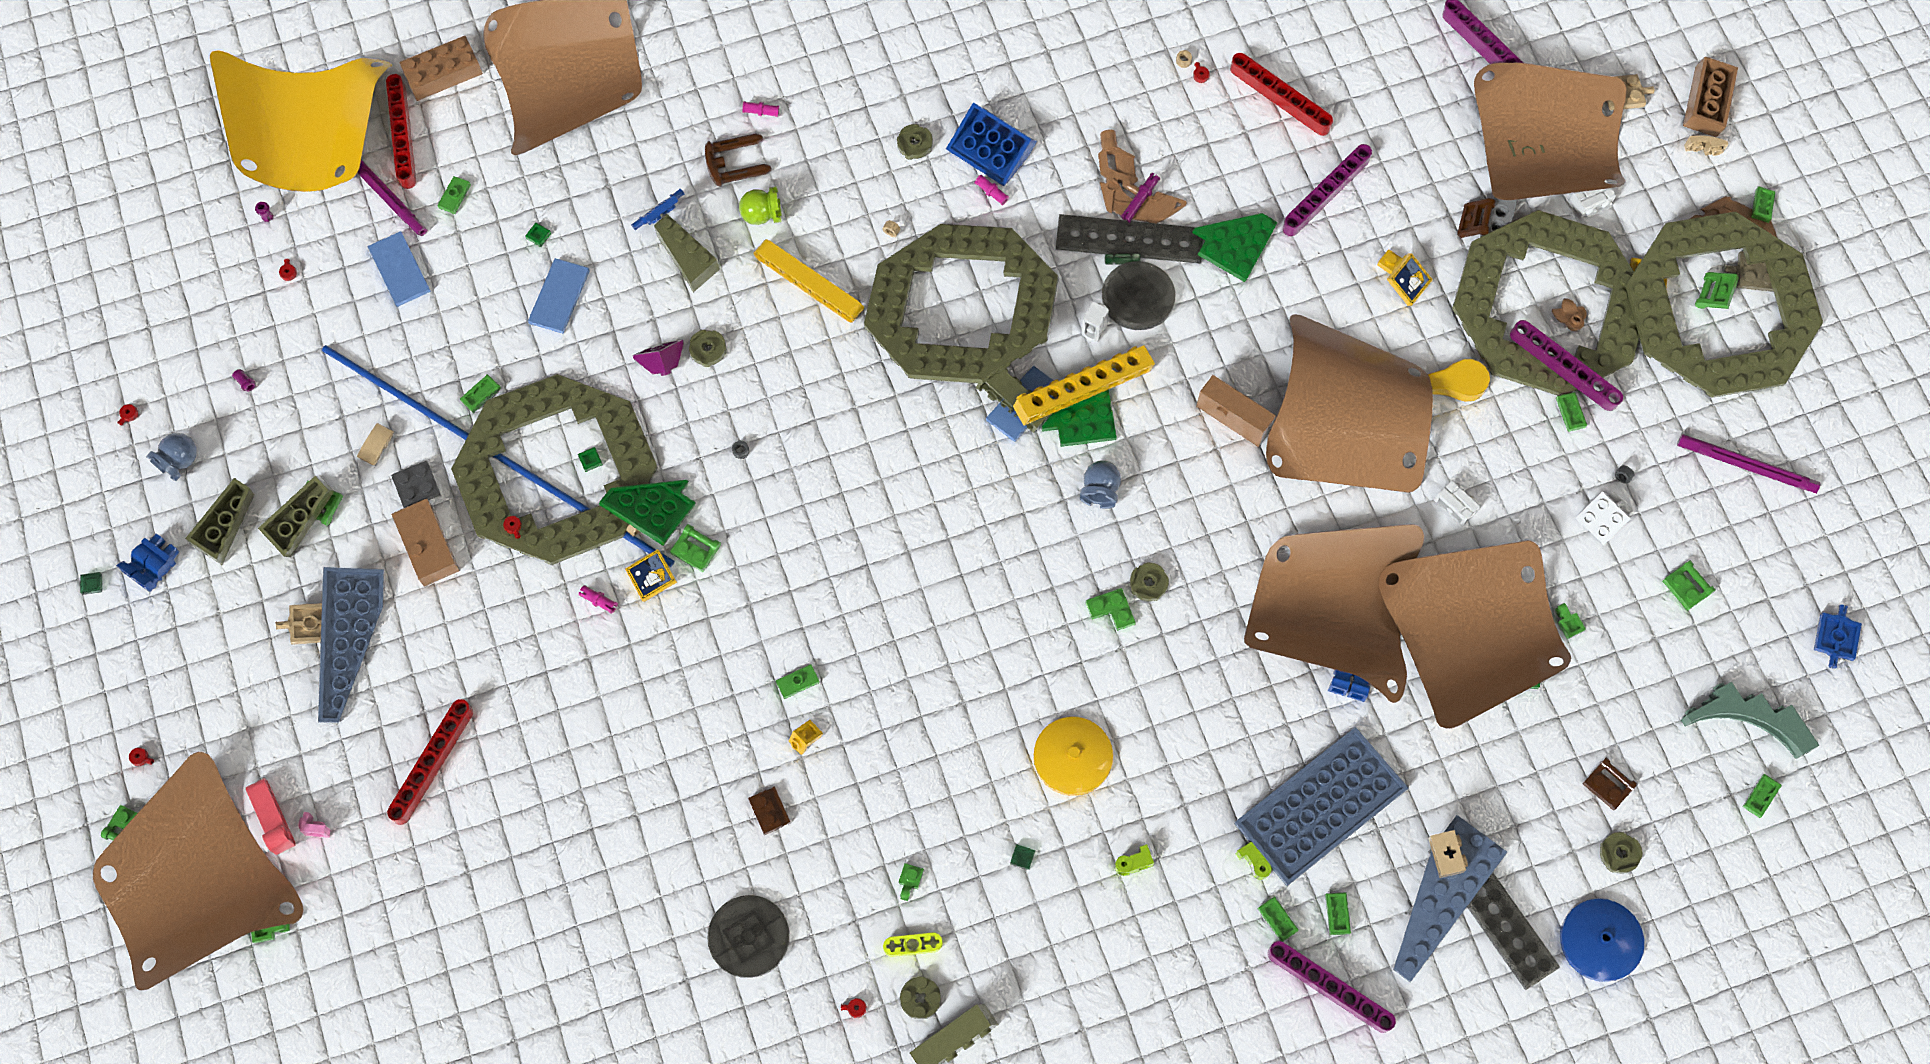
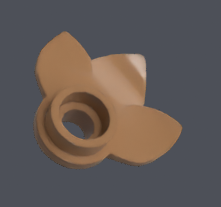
M1564 298L1562 300V308L1552 309L1554 317L1559 322L1565 323L1569 330L1578 331L1584 326L1587 312L1583 306L1577 307L1572 300Z

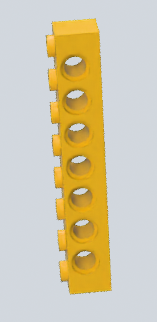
M1144 345L1139 348L1135 346L1129 349L1127 353L1114 355L1108 361L1106 359L1101 360L1094 367L1087 366L1077 374L1071 373L1067 375L1063 380H1054L1044 388L1040 386L1030 394L1023 393L1019 395L1013 408L1023 425H1027L1151 371L1155 363Z

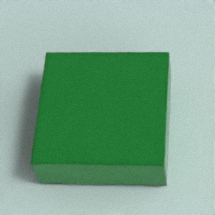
M535 222L525 237L532 243L542 247L551 235V231Z
M595 447L578 454L585 472L603 465Z

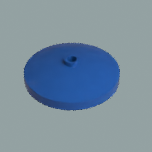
M1591 899L1578 904L1567 914L1560 931L1561 948L1568 963L1579 974L1594 981L1612 982L1629 975L1638 966L1644 953V935L1638 920L1626 907L1612 900Z

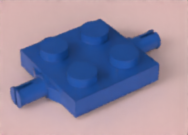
M680 188L675 193L670 194V197L666 198L642 217L640 216L637 221L631 224L633 229L636 231L647 223L649 225L654 224L662 218L660 216L662 213L666 214L675 209L676 206L674 204L678 202L681 196L685 195L683 190Z
M1839 605L1838 615L1824 612L1820 614L1814 650L1830 656L1829 668H1837L1838 658L1850 661L1856 659L1862 623L1852 621L1846 617L1847 605Z

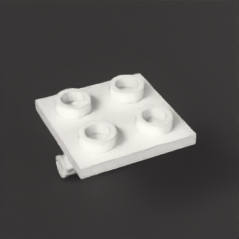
M1602 491L1576 519L1605 545L1631 519L1629 515L1634 510L1625 503L1626 500L1624 498L1621 499L1615 492L1608 496Z

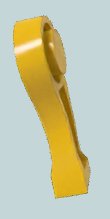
M1463 359L1453 363L1446 369L1428 374L1431 380L1433 395H1445L1464 402L1479 399L1485 393L1490 382L1489 372L1486 367L1473 359Z

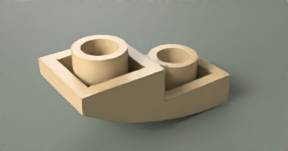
M1689 136L1684 147L1686 151L1698 152L1703 149L1705 155L1717 156L1724 152L1728 146V141L1711 136Z
M376 423L357 457L371 465H376L383 449L387 448L394 431Z

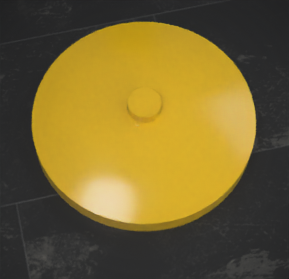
M1064 717L1050 723L1039 734L1034 747V766L1043 783L1053 791L1068 796L1084 795L1097 789L1108 777L1113 763V749L1106 733L1094 722L1081 717Z

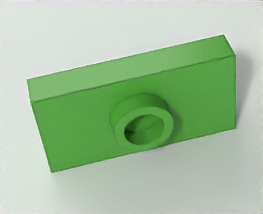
M453 176L437 205L438 208L455 214L471 186L470 182Z
M1760 186L1756 188L1751 218L1767 223L1770 222L1775 191Z
M487 374L460 398V401L474 413L495 395L501 387Z
M1572 392L1557 396L1556 401L1567 431L1586 428L1587 423L1576 393Z
M811 664L776 680L784 699L820 683Z
M1763 774L1742 807L1758 818H1761L1782 785L1766 774Z
M1346 892L1326 893L1329 935L1351 934Z
M1275 896L1257 908L1281 942H1284L1299 931Z

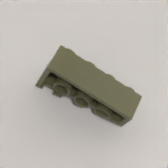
M668 214L654 225L657 237L671 256L674 264L680 270L693 293L720 270L717 258Z
M1007 368L1000 373L996 372L989 377L988 381L976 386V389L980 392L985 390L988 393V398L993 402L998 400L1003 408L1007 406L1010 409L1009 413L1015 410L1013 405L1019 395L1032 393L1031 390H1027L1022 386V382L1017 377H1012L1008 373ZM1050 415L1027 424V428L1034 433Z
M314 476L258 529L284 557H291L335 491L322 477Z
M234 478L185 539L193 547L222 565L255 494L249 487Z
M976 1004L909 1053L916 1064H942L945 1061L949 1063L958 1056V1052L972 1047L975 1044L974 1041L990 1034L992 1029L999 1024L985 1004Z

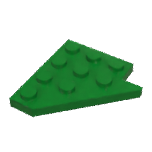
M1260 213L1195 227L1192 233L1205 240L1197 255L1245 282L1278 222Z
M1109 389L1052 413L1042 425V432L1058 430L1060 447L1116 440L1117 436Z
M678 480L610 488L600 500L599 505L664 546L695 507L696 502L682 494L689 481Z

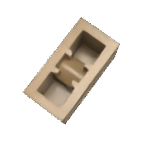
M1455 830L1431 835L1428 838L1439 878L1461 874L1466 871L1465 867H1468L1465 854H1461L1460 847H1462V842L1459 834H1455ZM1447 849L1449 850V852L1454 853L1451 859L1448 855H1444Z

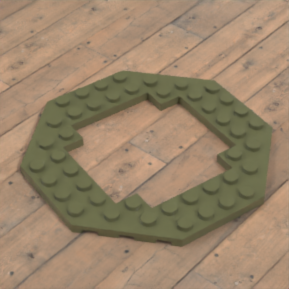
M1537 210L1471 242L1452 310L1460 318L1461 325L1467 335L1472 338L1476 350L1481 358H1484L1491 375L1557 396L1578 390L1520 345L1504 340L1503 336L1507 322L1490 317L1506 256L1523 261L1528 245L1597 266L1598 269L1594 283L1612 288L1596 350L1579 345L1574 357L1602 378L1633 363L1639 334L1625 285L1634 271L1608 231ZM1563 363L1565 367L1569 368L1568 364ZM1578 374L1581 379H1584L1582 375Z
M1737 212L1665 223L1625 285L1644 355L1650 359L1654 358L1661 363V366L1672 373L1676 372L1683 377V380L1694 387L1701 388L1711 398L1785 385L1823 324L1803 254ZM1743 248L1747 265L1765 262L1784 329L1768 333L1772 347L1770 350L1705 360L1700 343L1682 346L1664 279L1680 275L1676 259Z
M940 224L877 265L864 327L910 379L983 384L996 372L1000 373L1009 367L1010 363L1017 358L1021 359L1030 353L1032 348L1038 344L1042 345L1048 341L1059 281L1058 275L1013 228ZM935 257L1005 262L1004 277L1020 278L1010 334L991 333L988 348L917 343L918 328L902 327L914 271L932 272Z
M558 374L487 400L451 468L478 537L488 539L508 549L517 550L529 557L543 560L550 565L623 538L629 524L605 508L597 506L537 529L533 516L530 513L519 517L522 523L519 531L521 537L515 539L514 534L506 532L503 528L504 520L511 516L489 460L492 456L506 452L500 435L572 409L578 424L596 418L621 477L619 480L603 485L606 493L610 488L650 484L652 476L658 468L630 401Z

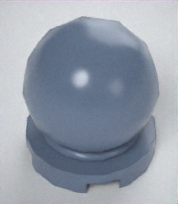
M176 432L167 435L160 441L158 452L150 451L145 457L150 459V462L162 473L166 471L171 476L170 479L177 481L181 477L179 470L186 469L193 464L197 456V448L191 437L184 433Z
M1103 460L1088 466L1084 474L1085 487L1080 491V500L1088 506L1094 503L1099 504L1101 509L1114 508L1118 501V495L1115 492L1118 491L1121 484V473L1113 463Z

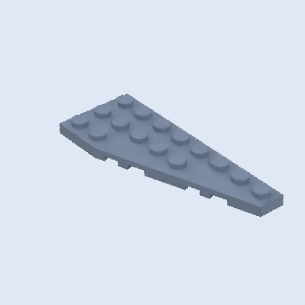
M323 567L318 723H339L383 608L384 569Z
M1458 815L1455 816L1444 832L1455 830V834H1459L1462 842L1460 851L1462 855L1465 854L1468 867H1465L1466 871L1464 873L1439 878L1431 850L1393 968L1395 972L1408 982L1413 980L1507 854L1506 850ZM1448 849L1444 853V855H1448L1450 859L1454 854L1453 852H1449Z

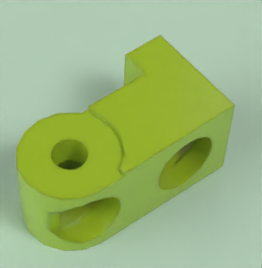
M1252 842L1237 850L1235 854L1239 860L1246 859L1256 879L1264 880L1270 875L1272 871L1271 865Z
M1148 845L1140 846V853L1129 857L1125 855L1118 857L1115 863L1116 872L1121 876H1127L1153 867L1154 861Z

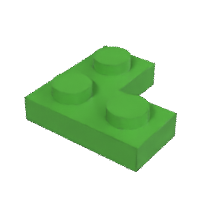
M1122 588L1085 601L1092 620L1110 614L1117 631L1136 624Z

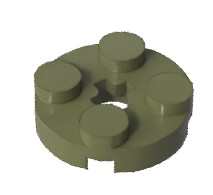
M911 124L902 128L897 137V147L906 159H919L932 151L933 138L931 132L926 127L923 128L919 127L918 124ZM912 139L919 140L920 142L912 144Z
M700 330L691 337L689 345L692 359L703 367H710L719 363L727 353L724 337L715 330ZM704 345H712L711 350L704 351Z
M1147 562L1138 568L1136 567L1131 573V592L1137 598L1143 601H1158L1166 593L1169 579L1160 565ZM1152 578V582L1155 584L1147 586L1144 580Z
M1624 832L1613 833L1600 844L1601 860L1607 869L1613 873L1625 874L1637 868L1643 856L1638 840ZM1617 848H1620L1621 851L1626 852V854L1623 855V858L1616 854V852L1618 851Z
M923 976L913 978L906 982L901 990V1007L911 1018L928 1019L939 1009L941 1002L940 990L931 979ZM917 993H924L926 995L924 1003H917L915 1001Z

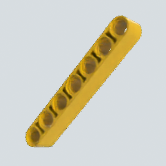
M765 239L754 251V256L760 262L846 321L853 323L864 310V306L858 300L770 240Z

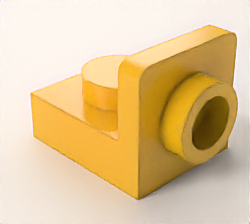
M1388 249L1378 261L1377 266L1391 274L1404 257L1401 258Z
M808 720L792 732L789 743L793 749L802 755L808 746L822 737L823 732L811 720Z

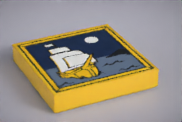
M1408 253L1387 278V281L1408 306L1413 305L1433 280L1412 253Z
M659 549L625 568L643 602L677 583Z

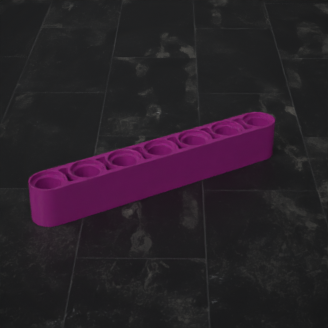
M1446 0L1442 13L1443 19L1489 64L1524 63L1459 0Z
M1359 145L1286 216L1283 225L1285 235L1295 236L1368 165L1372 155V149L1369 145Z
M1520 320L1511 329L1510 337L1514 342L1603 409L1613 411L1622 403L1623 394L1620 390L1526 320ZM1518 329H1521L1524 334L1520 333ZM1533 340L1537 341L1539 345L1534 344ZM1548 352H1552L1554 357L1550 356ZM1563 363L1568 364L1569 368L1565 367ZM1578 374L1582 375L1584 379H1581ZM1594 386L1598 387L1600 391L1595 390ZM1609 397L1613 398L1615 403L1611 402Z
M1274 942L1268 949V957L1273 963L1376 1031L1387 1033L1395 1027L1396 1019L1392 1013L1284 942ZM1273 948H1280L1283 951V956H1275ZM1297 959L1300 962V968H1293L1291 960ZM1309 971H1315L1318 974V980H1312L1308 975ZM1327 982L1335 985V992H1330L1327 989ZM1345 994H1350L1353 997V1004L1345 1001ZM1363 1006L1370 1007V1016H1367L1363 1013ZM1381 1017L1388 1019V1028L1381 1025Z

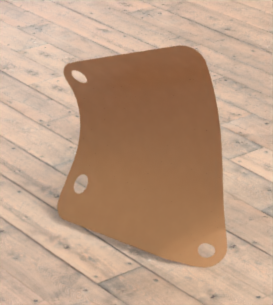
M539 0L496 10L491 13L485 23V48L502 79L511 107L514 122V142L511 149V154L513 155L530 151L633 101L641 93V72L626 0ZM612 12L619 13L622 19L621 25L617 28H614L609 22V16ZM496 20L497 28L494 31H489L490 22ZM627 93L634 94L630 99H622L623 95Z
M1527 63L1489 64L1476 74L1474 90L1483 130L1492 195L1500 200H1517L1615 188L1625 183L1618 162V137L1626 97V86L1620 78ZM1488 71L1494 72L1495 76L1492 80L1485 81L1482 79L1484 73ZM1610 100L1614 103V112L1610 116H1605L1602 112V106L1604 102ZM1508 140L1516 141L1511 142L1516 156H1513ZM1540 145H1543L1545 153L1542 152ZM1526 146L1532 147L1535 150L1536 154H1534L1532 149L1526 148L1523 151L1525 155H1523L1522 149ZM1612 179L1617 181V184H1608L1605 180Z
M1291 315L1289 321L1294 341L1291 372L1285 397L1269 433L1266 447L1267 464L1272 473L1282 478L1407 493L1418 489L1424 475L1432 421L1433 392L1428 374L1416 364L1305 316ZM1415 368L1421 375L1415 377L1409 373L1408 369ZM1412 452L1416 456V463L1412 468L1408 469L1403 465V457L1406 453ZM1275 455L1282 459V465L1279 468L1275 467L1272 462V457Z
M1409 524L1297 534L1280 538L1270 547L1265 557L1244 636V643L1256 650L1354 674L1370 683L1388 701L1392 703L1400 701L1407 679L1406 664L1401 649L1400 631L1380 593L1379 578L1388 565L1418 557L1424 540L1423 530L1417 525ZM1286 545L1290 549V556L1287 561L1280 562L1277 559V551L1281 546ZM1396 573L1389 574L1386 578V583L1388 585L1396 584L1399 580ZM1258 632L1265 633L1269 638L1261 640L1255 634ZM1388 680H1393L1397 683L1398 689L1396 693H1392L1389 690Z
M1528 540L1401 561L1388 565L1380 575V593L1404 638L1430 700L1436 722L1440 727L1450 729L1460 726L1563 671L1571 662V654L1557 631L1550 610L1541 550L1532 541ZM1525 566L1532 567L1535 573L1534 580L1530 583L1524 582L1521 577V571ZM1391 573H1396L1399 577L1398 582L1394 585L1386 583V578ZM1559 657L1563 659V664L1552 666L1549 664V660Z
M204 752L193 753L185 760L110 843L94 864L93 882L124 939L131 960L134 983L138 990L150 989L248 933L280 925L294 924L303 915V905L293 885L264 854L234 805L215 762ZM106 865L112 866L116 870L117 877L113 882H107L101 876V869ZM284 902L292 903L294 912L289 915L283 914L279 910L280 905ZM148 958H155V966L149 971H144L142 968L143 963Z

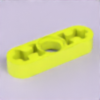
M937 933L894 936L884 941L883 949L886 955L890 957L935 953L942 948L943 942L941 936ZM932 937L939 941L935 948L927 944L925 945L926 949H922L920 938H925L924 942H930ZM900 940H904L905 951L901 952V947L895 948V952H891L889 948L887 949V946H890V942H894L895 945H901ZM909 940H917L919 947L916 950L908 949L907 943Z

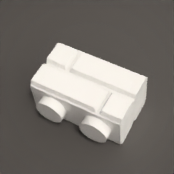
M1611 188L1575 192L1569 201L1579 217L1586 215L1590 217L1601 208L1606 210L1611 207L1616 195Z
M1092 302L1083 317L1081 334L1094 342L1099 341L1107 327L1109 310L1104 304Z
M1453 480L1438 493L1434 500L1461 526H1464L1481 507L1477 498L1469 496L1465 492L1464 487Z

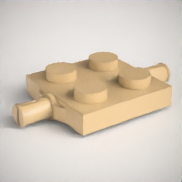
M1638 74L1614 76L1620 78L1626 86L1623 109L1645 107L1646 100L1644 94H1654L1653 86L1642 87ZM1610 100L1606 101L1609 110H1614V103Z
M322 603L289 605L290 615L288 621H276V630L288 629L291 645L320 643Z

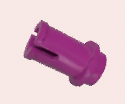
M262 201L256 204V213L261 216L263 221L270 222L267 217L272 220L274 216L270 211L269 204Z
M237 369L234 371L232 377L241 385L243 391L250 392L255 388V381L249 378L243 370Z

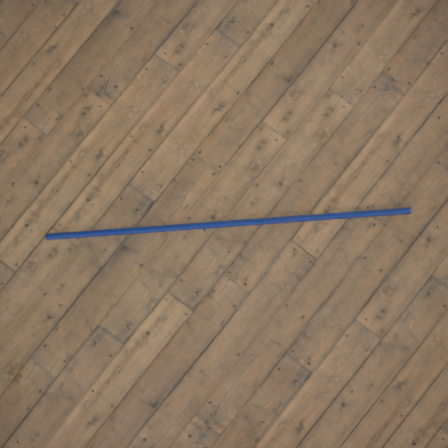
M327 345L322 348V352L464 440L467 439L469 433ZM500 453L492 456L581 512L590 510L589 507ZM629 532L625 533L624 539L648 554L656 551L655 548L632 536ZM661 553L667 565L672 567L675 561Z

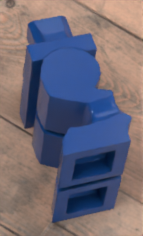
M156 533L149 540L144 538L141 544L131 551L130 563L122 561L116 566L141 587L151 592L156 588L158 581L162 580V576L167 574L171 567L175 566L174 559L178 555L179 550L172 544H169L162 551L160 548L166 541Z
M1334 669L1333 674L1335 676L1329 685L1328 692L1345 696L1348 692V698L1365 702L1368 697L1370 683L1354 674ZM1351 677H1352V679H1353L1354 681H1353V683H1352V685H1351V687H1350V689H1349V685H1350V682H1351L1350 679H1351Z

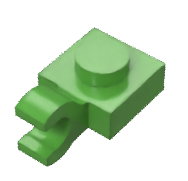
M1565 603L1554 609L1558 617L1562 619L1557 623L1567 639L1586 630L1578 614L1574 613L1571 615Z
M904 863L898 882L900 885H903L900 894L901 900H909L912 888L918 890L924 872L923 868Z
M290 924L251 932L252 942L260 943L274 940L275 933L290 931Z

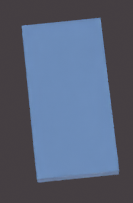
M401 231L367 246L397 307L431 292Z
M555 258L530 314L528 323L563 334L590 272L589 268Z
M1033 365L1020 381L1024 388L1033 392L1037 387L1042 386L1044 388L1054 380ZM999 403L986 417V421L1016 442L1026 431L1027 426L1023 425L1019 417H1014L1016 414L1015 410L1009 413L1010 409L1007 406L1003 408Z

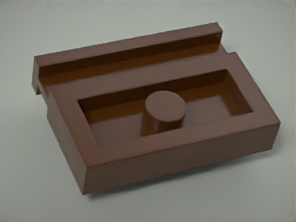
M775 786L748 798L764 836L787 824H791Z

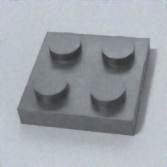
M428 461L391 475L404 508L424 499L431 500L441 496Z

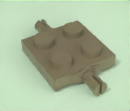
M1740 251L1736 266L1725 265V273H1735L1738 275L1737 288L1774 292L1765 262L1747 265L1744 252Z

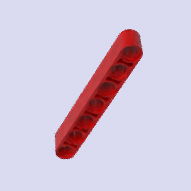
M1236 53L1232 57L1230 71L1233 75L1321 136L1329 134L1333 123L1331 114L1247 55Z
M391 74L386 79L395 172L400 185L405 189H411L416 184L407 91L401 76Z
M458 699L453 702L390 804L387 815L394 823L403 825L409 821L472 718L473 709L467 701ZM461 707H466L464 713L458 714ZM451 724H456L454 730L448 731V727ZM445 741V745L442 748H437L439 742ZM430 758H435L432 765H427V761ZM424 775L423 781L416 783L418 776ZM413 792V797L410 800H405L406 795ZM403 810L402 815L399 818H395V813Z

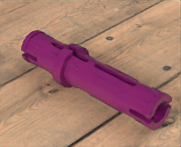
M1151 172L1145 183L1139 186V191L1120 216L1124 221L1130 223L1147 197L1152 195V190L1160 181L1158 175L1154 176V173Z

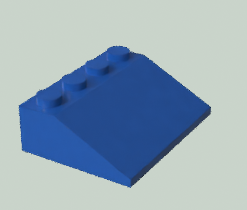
M973 102L946 150L1002 186H1005L1028 158L1037 141Z

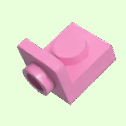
M304 812L303 817L299 820L300 832L305 836L330 837L331 830L325 823L313 821V816L309 812Z

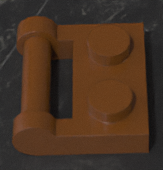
M1487 198L1465 203L1457 235L1460 238L1479 234H1488L1489 220L1496 201ZM1485 208L1481 225H1479L1482 209Z
M1606 757L1582 784L1614 811L1638 783L1627 778ZM1603 769H1606L1626 788L1622 790L1602 773Z

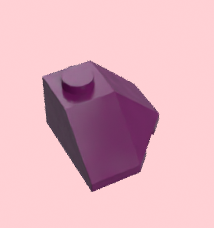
M683 339L666 342L654 348L644 349L632 356L635 361L651 374L665 376L672 373V369L678 367L684 342Z

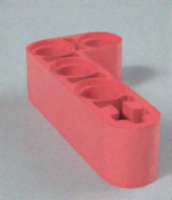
M266 778L247 786L246 792L265 834L262 837L267 848L278 855L296 846L292 833Z

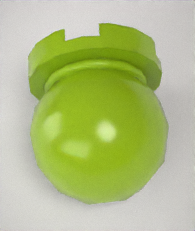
M777 186L769 187V192L759 189L746 192L739 202L741 217L752 225H761L767 223L770 219H773L774 223L782 222L780 217L782 216L780 198L777 199Z

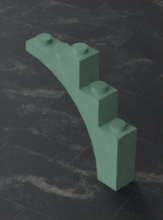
M1722 682L1713 688L1714 692L1709 695L1710 698L1701 703L1702 707L1699 709L1693 707L1685 712L1686 716L1681 719L1685 727L1708 719H1733L1747 722L1773 735L1790 751L1795 759L1820 746L1793 705L1786 708L1782 705L1773 710L1762 693L1757 696L1751 694L1743 699L1732 682L1726 685Z

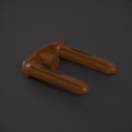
M751 134L713 143L708 141L705 144L707 170L715 185L722 187L724 183L766 175L771 171L770 165L761 164L719 173V168L726 167L724 157L714 158V153L759 144L763 140L762 135Z

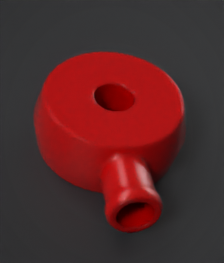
M1196 62L1194 64L1196 69L1193 72V78L1198 83H1205L1210 77L1209 70L1206 67L1200 66V62Z
M284 259V265L279 269V275L285 281H291L297 276V270L290 264V259Z
M131 404L122 406L119 411L121 418L117 423L123 426L126 421H134L138 417L137 408Z
M516 516L507 517L503 523L504 530L514 534L515 539L521 537L519 533L522 526L521 520Z
M137 747L129 753V761L134 766H142L145 763L152 765L154 763V759L149 758L148 752L144 748Z
M855 998L848 1004H841V1011H848L851 1017L860 1018L866 1013L867 1006L862 999Z

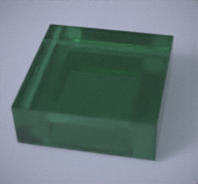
M100 572L80 575L81 594L102 592V574Z
M1016 844L1010 865L1029 871L1036 850Z

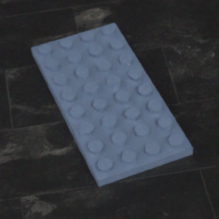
M1355 727L1235 821L1234 824L1266 858L1272 870L1283 883L1289 886L1407 791L1408 787Z

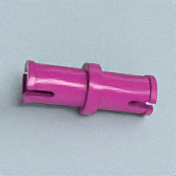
M744 101L742 112L758 114V116L778 117L779 106L767 105L764 102L752 103Z
M982 174L975 180V184L983 189L988 197H993L1002 206L1008 201L1009 196L1002 192L997 184L991 183Z
M586 585L580 589L582 592H579V596L592 602L593 606H599L611 614L615 612V607L618 606V603L605 597L604 593L596 592Z

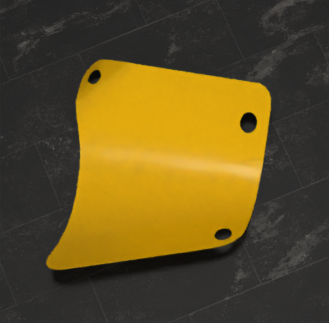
M216 50L211 52L210 63L229 151L234 165L241 173L252 180L268 186L301 192L325 190L347 182L357 174L361 162L374 87L380 76L392 66L390 62L371 58H359L330 70L292 73L262 68L224 51ZM374 62L383 63V65L379 67L371 66V64ZM244 159L251 160L256 164L257 169L254 171L247 170L241 165V161ZM345 166L344 173L340 177H335L337 168Z

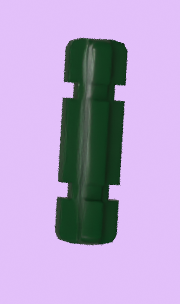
M1105 254L1104 261L1106 265H1113V263L1115 265L1140 264V254H1115V256L1113 254Z

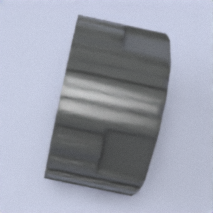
M740 440L732 445V451L736 458L744 459L748 456L750 451L745 441ZM742 446L745 448L743 452H737V449Z
M1621 465L1615 472L1617 480L1624 484L1630 483L1635 475L1634 471L1626 465Z

